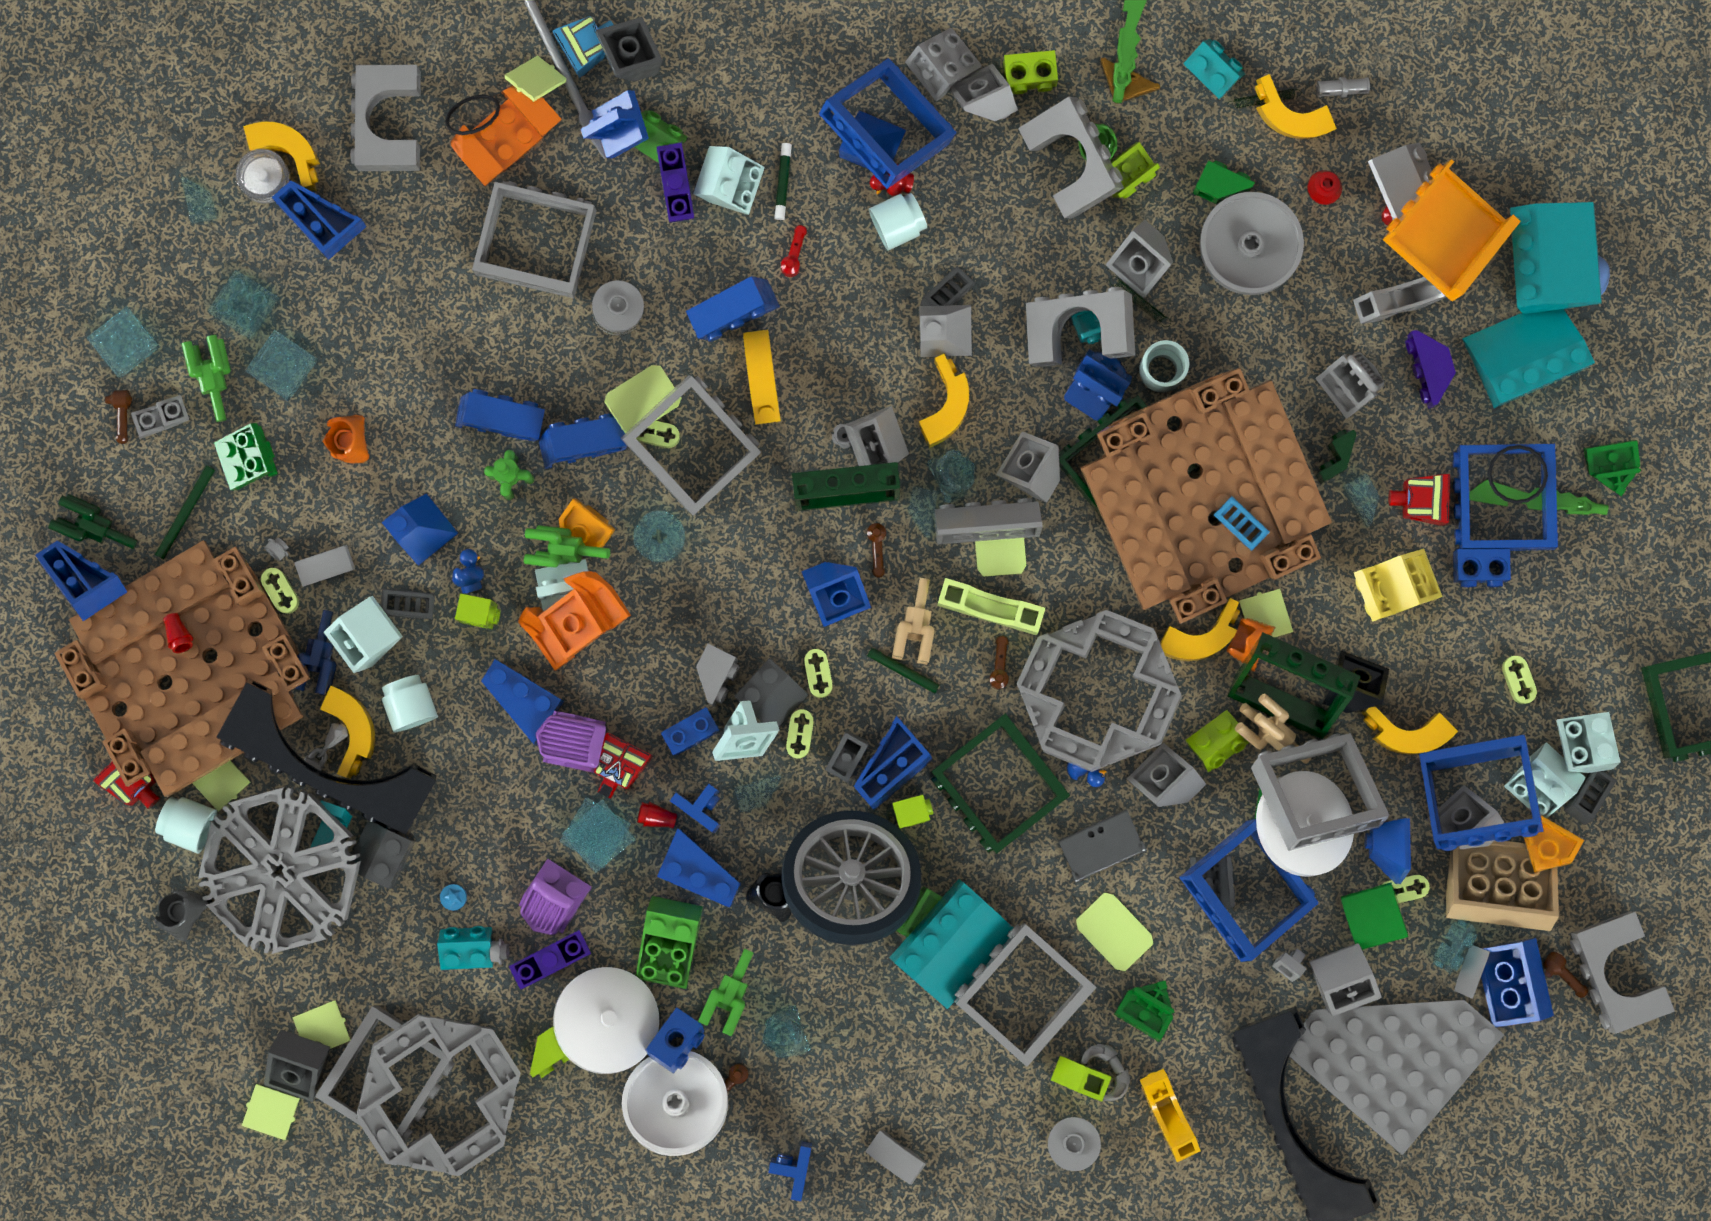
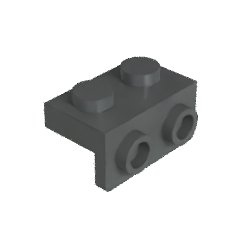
M1230 855L1223 857L1202 875L1225 908L1235 907V890L1233 888L1232 875L1233 864ZM1190 857L1191 867L1203 857ZM1193 897L1194 910H1202Z

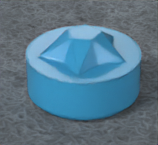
M457 884L446 886L440 894L441 904L451 911L461 909L467 902L466 890Z

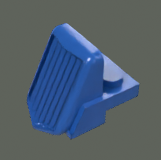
M1089 349L1077 367L1073 377L1074 380L1066 391L1064 399L1092 419L1099 420L1111 404L1116 407L1118 406L1131 382L1132 376L1127 374L1126 369L1118 358L1110 359L1102 355V352H1094Z

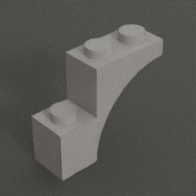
M1425 277L1397 286L1371 291L1354 299L1353 302L1360 323L1365 324L1384 320L1400 312L1421 309L1446 298V296Z

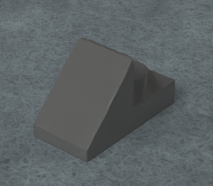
M846 730L825 770L848 783L867 750L869 742Z

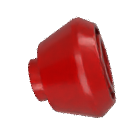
M1321 170L1313 174L1307 185L1308 194L1311 199L1322 205L1332 204L1337 201L1343 188L1338 175L1328 170Z

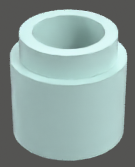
M912 193L905 196L898 194L869 208L872 222L888 251L920 236L919 232L927 228L924 215Z
M1169 340L1158 341L1146 350L1139 365L1141 380L1153 391L1161 393L1172 391L1182 383L1187 375L1189 358L1184 348L1178 343ZM1159 357L1169 359L1175 366L1174 378L1166 383L1155 380L1149 373V364L1152 360Z
M419 675L405 677L382 687L385 696L382 698V702L393 733L411 729L438 717L427 684L421 682Z
M170 797L159 814L155 832L162 835L164 841L199 854L206 845L210 823L214 820L215 815H217V810L185 797L180 799Z

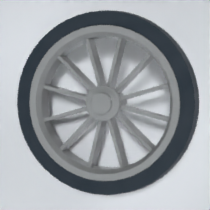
M839 811L815 819L795 836L784 859L782 886L789 909L798 922L808 931L833 943L862 945L889 936L906 922L920 895L921 867L913 844L896 825L878 815L867 812ZM843 836L847 861L843 862L826 841ZM847 836L866 838L857 860L851 859ZM870 840L885 848V850L865 864L861 863ZM820 846L837 867L809 855ZM890 855H892L898 865L897 868L870 870ZM805 864L832 875L802 878V870ZM901 876L900 890H897L872 879ZM834 884L813 900L810 899L804 888ZM866 888L895 899L884 909ZM841 889L843 890L833 915L826 913L818 907L819 904ZM859 891L878 914L861 919L856 892ZM845 898L853 900L856 919L837 917Z

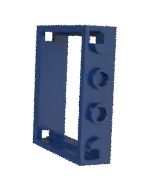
M889 58L827 99L819 112V115L886 189L946 148L957 133L951 124L940 115L935 107L929 103L917 87L908 80L899 67ZM879 78L935 138L899 165L892 160L842 105V103Z
M1555 444L1460 445L1457 448V452H1453V468H1457L1458 478L1453 479V492L1458 493V503L1454 504V519H1459V529H1455L1454 538L1455 545H1459V549H1510V551L1555 550L1558 547ZM1515 445L1530 447L1541 454L1547 465L1548 472L1546 486L1542 491L1543 540H1470L1468 455L1497 454L1502 449ZM1522 449L1508 450L1503 454L1532 453ZM1541 464V486H1542V482H1543V478H1544V472H1543V466H1542V464Z
M1525 735L1419 753L1433 839L1437 850L1451 851L1456 849L1457 846H1480L1486 841L1504 842L1510 840L1511 837L1521 835L1523 837H1533L1539 832H1544ZM1521 756L1533 819L1442 834L1432 771Z
M1256 819L1243 823L1179 877L1240 962L1254 960L1319 904L1314 897L1313 889L1305 884L1300 876L1283 870L1267 855L1258 836ZM1250 835L1301 903L1253 945L1202 876Z

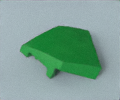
M1637 440L1584 448L1588 474L1619 496L1624 494L1625 488L1634 476L1641 471L1639 468L1640 458Z
M1166 981L1128 990L1114 1015L1156 1041H1161L1173 1019L1172 1014L1175 1013L1167 993Z

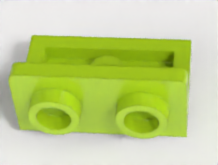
M1140 142L1134 143L1111 161L1113 167L1120 171L1123 178L1121 183L1124 186L1123 189L1112 196L1114 198L1123 197L1126 199L1136 192L1135 187L1142 181L1147 183L1157 175L1155 171L1160 168L1159 164L1152 161Z
M1228 710L1221 713L1185 740L1208 772L1221 767L1225 760L1233 754L1241 752L1249 743L1235 731L1238 722Z

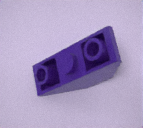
M682 142L657 146L669 223L695 219Z
M1414 330L1407 335L1408 339L1405 340L1408 354H1412L1415 361L1412 369L1415 378L1420 379L1422 388L1419 390L1421 401L1423 404L1427 403L1428 409H1431L1441 400L1456 371L1448 347L1420 331Z
M578 930L510 965L509 968L520 990L590 955L591 951L581 931Z

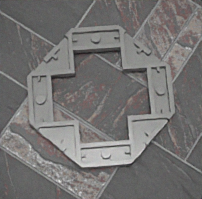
M1104 610L1097 613L1096 616L1083 621L1079 620L1062 627L1063 629L1051 634L1047 633L1037 638L1017 681V686L1044 753L1093 772L1162 744L1182 699V695L1154 628ZM1096 636L1141 653L1142 657L1133 677L1156 687L1137 731L1134 732L1111 723L1101 746L1056 728L1055 726L1065 704L1042 694L1062 650L1086 659Z
M418 1014L373 1044L356 1119L385 1164L403 1165L414 1169L431 1172L438 1171L460 1176L504 1146L508 1121L510 1120L515 1100L514 1095L521 1073L492 1028ZM433 1038L447 1059H450L471 1045L497 1085L475 1100L488 1123L445 1152L442 1151L430 1131L407 1146L380 1105L402 1090L389 1067Z

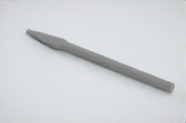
M523 0L558 72L567 78L564 85L579 113L578 121L583 128L590 124L589 121L594 118L593 113L587 109L535 0ZM590 139L605 159L606 155L601 139Z

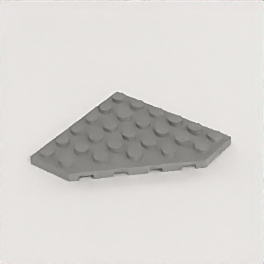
M1463 999L1359 1006L1335 1016H1331L1325 1008L1314 1009L1303 1022L1306 1031L1294 1046L1290 1058L1396 1151L1403 1155L1501 1040L1504 1034Z

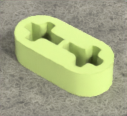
M655 421L647 427L649 430L654 431V434L645 433L644 437L639 435L636 438L642 443L672 448L679 443L680 433L672 424ZM668 429H671L675 439H670L669 443L665 442L664 437L657 435L658 432L667 433Z
M277 568L266 569L261 576V583L275 608L285 614L293 613L299 606V599L286 575ZM270 574L280 576L277 580L280 586L278 590L273 584L268 585ZM283 592L288 598L292 597L293 600L290 602V608L286 606L281 607L280 604L283 602L280 593Z
M812 649L804 658L809 689L815 697L825 698L832 691L828 659L822 650ZM813 654H817L819 658L823 657L824 662L820 663V672H815L814 664H809ZM817 675L822 676L823 683H828V687L824 689L825 693L820 694L819 690H814L813 685L817 684Z
M1520 656L1507 658L1503 662L1502 671L1512 698L1520 704L1532 702L1536 698L1537 689L1527 662ZM1513 660L1515 664L1520 663L1521 668L1518 670L1519 679L1514 671H1509V667L1512 666L1511 661ZM1519 681L1522 682L1524 688L1530 689V693L1527 694L1528 699L1526 700L1524 696L1518 695V691L1521 690Z
M804 709L795 711L790 718L786 749L788 754L796 759L805 757L810 750L814 720L811 713ZM801 714H805V718L810 721L809 725H804L803 733L798 732L799 725L794 722L795 718H800ZM797 735L802 736L801 743L806 746L805 750L800 751V754H795V750L791 748V744H796Z
M1421 875L1407 876L1401 884H1395L1392 880L1383 883H1392L1394 889L1402 888V892L1396 894L1399 903L1425 897L1430 889L1428 880ZM1415 879H1417L1418 883H1423L1424 888L1420 889L1419 894L1415 890L1407 891L1406 889L1407 886L1414 884Z

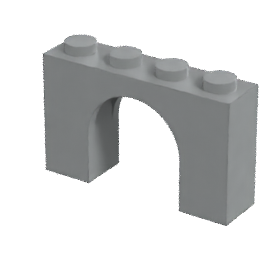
M356 65V73H352L351 76L352 88L355 89V98L351 100L352 114H355V123L351 124V137L355 139V148H351L350 153L351 163L355 164L358 171H420V145L417 140L382 139L373 134L370 128L371 112L383 99L395 96H421V71L417 65Z
M1067 97L1018 128L1030 151H1040L1067 135L1075 137L1083 145L1087 161L1082 176L1070 186L1053 195L1064 218H1074L1124 188L1121 183L1123 178L1120 171L1113 167L1109 159L1111 154L1108 148L1101 144L1098 138V128L1093 122H1090L1086 115L1088 110L1085 103L1077 97Z
M1111 287L1104 293L1089 290L1084 291L1081 296L1060 294L1059 299L1050 300L1049 297H1037L1034 299V302L1026 303L1029 364L1035 367L1062 365V328L1072 315L1081 311H1092L1100 322L1102 355L1110 359L1135 356L1132 294L1123 290L1122 287Z
M1628 911L1571 933L1573 939L1570 940L1571 948L1575 955L1579 954L1582 961L1580 971L1585 980L1589 979L1592 987L1589 993L1595 1005L1599 1004L1602 1012L1599 1015V1019L1605 1030L1608 1029L1610 1033L1617 1034L1675 1012L1665 986L1658 985L1631 996H1622L1613 991L1606 981L1604 966L1609 954L1619 946L1645 937L1636 912Z

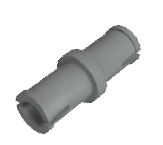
M1340 77L1339 80L1316 82L1317 97L1339 95L1340 98H1346L1347 95L1369 94L1370 91L1368 77L1360 79Z

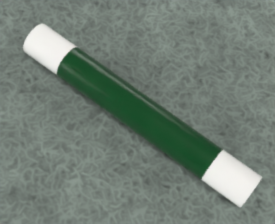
M782 143L774 217L776 220H785L792 148L790 143Z

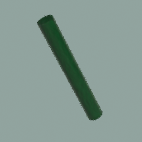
M871 648L867 657L934 694L940 686L938 683L874 648Z

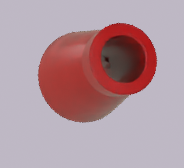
M177 613L166 615L163 621L166 628L168 648L172 649L174 653H183L191 649L193 646V636L183 624Z
M650 801L648 803L642 802L637 823L643 824V827H668L673 829L677 813L670 812Z

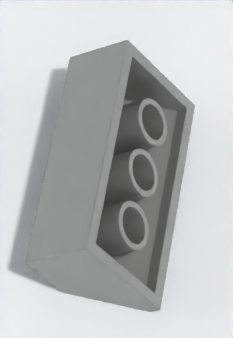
M1420 142L1404 145L1368 161L1393 220L1396 217L1400 219L1403 215L1401 212L1403 206L1410 199L1414 201L1418 196L1415 193L1416 190L1425 181L1429 182L1432 179L1429 175L1432 169L1427 160L1426 151L1422 148Z
M1031 498L1018 499L1017 503L1007 504L1005 500L992 501L991 505L981 506L980 502L966 503L965 507L955 508L954 504H945L939 506L940 509H935L934 513L937 545L1040 537L1043 527L1039 502H1032Z

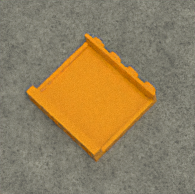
M1452 159L1444 165L1439 163L1429 175L1432 179L1429 182L1425 181L1416 190L1415 193L1418 196L1414 201L1410 199L1401 209L1403 215L1400 219L1396 217L1387 226L1386 229L1389 232L1383 241L1448 299L1454 301L1467 291L1521 221L1514 215L1507 219L1502 217L1449 169L1454 163Z

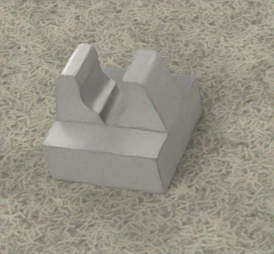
M1298 948L1294 952L1292 951L1290 955L1285 952L1275 960L1272 967L1293 982L1300 978L1306 970L1300 964L1305 954Z

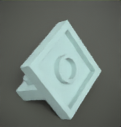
M586 559L581 560L580 563L569 562L568 564H560L555 568L546 567L535 570L538 583L536 591L538 598L541 600L543 611L574 589L564 581V578L588 571Z
M741 701L725 725L724 734L712 752L715 761L763 756L780 731L777 721L757 723L751 701Z

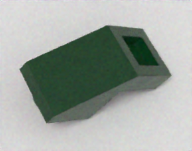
M1344 429L1332 436L1333 441L1328 447L1337 463H1334L1332 459L1319 467L1321 471L1315 476L1320 484L1347 469L1356 438L1355 430L1347 433Z

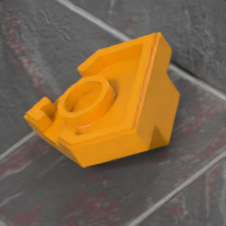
M576 498L572 499L559 518L560 528L570 529L572 532L571 536L581 537L585 546L603 548L616 530L608 524L609 520L591 506H585Z
M1541 815L1544 832H1539L1533 837H1524L1534 872L1571 864L1584 840Z

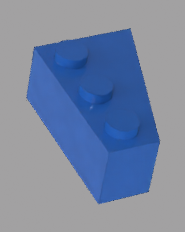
M292 180L272 196L281 210L328 260L367 227L361 218L350 214L334 203L328 202Z
M751 276L692 307L686 313L698 339L712 342L723 336L722 333L738 329L744 323L780 308V305L769 281Z
M473 389V392H468L460 398L455 427L462 428V426H468L478 429L479 432L486 433V431L506 437L535 442L540 437L545 409L538 408L539 404L535 402L523 401V404L515 403L512 397L498 395V398L488 396L487 391Z
M612 413L601 415L598 420L590 421L589 418H581L575 420L574 424L565 425L564 422L551 424L538 440L544 467L548 469L558 462L568 461L569 464L576 462V459L590 456L594 458L623 451L628 447L620 439L625 432Z
M59 541L52 543L35 555L82 621H85L127 593V590L116 574L107 572L99 564L90 562L80 553Z
M494 659L481 680L534 745H538L536 739L537 730L549 716L553 715L554 711L560 710L564 701Z
M897 716L886 736L881 740L874 756L869 760L854 785L858 793L873 810L878 808L933 760L930 753Z
M680 828L677 829L657 877L730 908L741 882Z

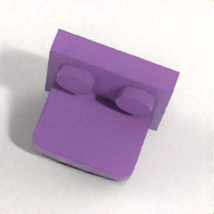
M554 711L553 715L549 716L536 732L539 751L544 757L543 762L594 773L595 768L599 764L606 726L603 721Z
M547 859L520 901L521 916L535 932L555 935L558 932L563 934L592 887Z

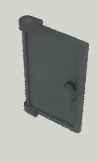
M1127 809L1058 840L1071 869L1072 879L1076 884L1081 882L1080 880L1139 853L1147 852L1146 845L1140 839Z

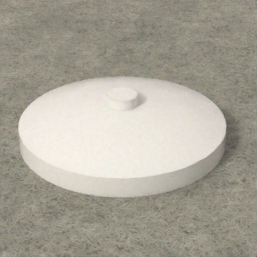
M1297 771L1277 778L1300 828L1353 815L1345 795L1325 776L1310 771ZM1263 794L1260 798L1256 813L1258 836L1267 855L1280 868L1297 876L1310 877L1333 870L1345 859L1351 848L1354 834L1288 851Z
M595 968L578 975L560 994L554 1009V1033L563 1053L580 1068L598 1074L618 1073L636 1065L647 1055L645 1049L659 1030V1011L652 992L637 976L619 968Z
M692 1051L688 1054L689 1059L681 1070L677 1069L674 1074L650 1057L646 1058L633 1070L624 1087L622 1111L628 1129L641 1145L661 1155L680 1156L703 1148L715 1138L727 1116L728 1093L720 1072L708 1059Z

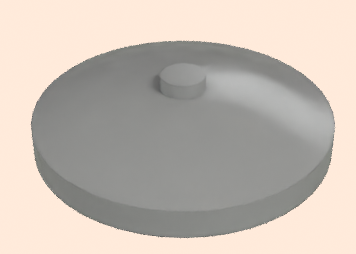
M1243 192L1224 199L1214 207L1202 227L1199 245L1203 264L1217 283L1238 294L1259 295L1277 289L1293 275L1301 261L1304 239L1302 228L1296 215L1284 202L1265 193Z

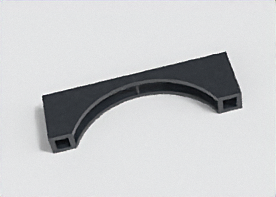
M250 678L245 683L216 737L220 739V744L231 750L237 748L244 752L243 755L254 762L261 760L267 763V767L278 774L284 772L292 776L291 780L301 786L308 784L315 788V792L324 798L331 796L339 800L338 804L345 809L353 810L354 808L362 812V816L371 822L378 820L386 824V829L397 834L400 832L405 835L407 834L436 782L435 774L414 763L395 774L370 780L340 778L315 768L291 748L281 733L274 714L272 689Z
M1296 1006L1237 1028L1233 1032L1234 1046L1237 1051H1241L1245 1060L1243 1061L1244 1070L1253 1079L1255 1096L1264 1105V1117L1268 1125H1272L1275 1131V1143L1279 1150H1283L1286 1158V1169L1290 1175L1293 1174L1296 1181V1193L1301 1200H1304L1307 1207L1306 1216L1308 1221H1348L1376 1211L1380 1203L1370 1180L1338 1171L1317 1157L1304 1143L1289 1115L1285 1099L1286 1067L1294 1046L1306 1031Z

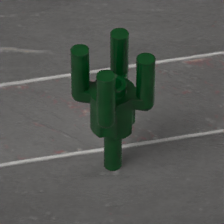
M68 494L67 497L61 496L58 505L72 510L79 515L75 524L60 517L57 520L52 519L48 526L49 529L79 542L90 538L102 544L105 538H109L131 549H135L138 540L112 529V520L101 516V509L98 506L71 494Z

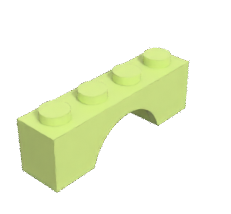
M945 578L937 604L939 607L1033 635L1038 634L1045 612L1044 607L1021 600L996 596Z

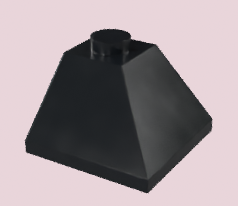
M1341 650L1335 665L1360 676L1354 696L1343 712L1350 713L1382 705L1390 669ZM1326 689L1323 704L1330 706L1338 693Z

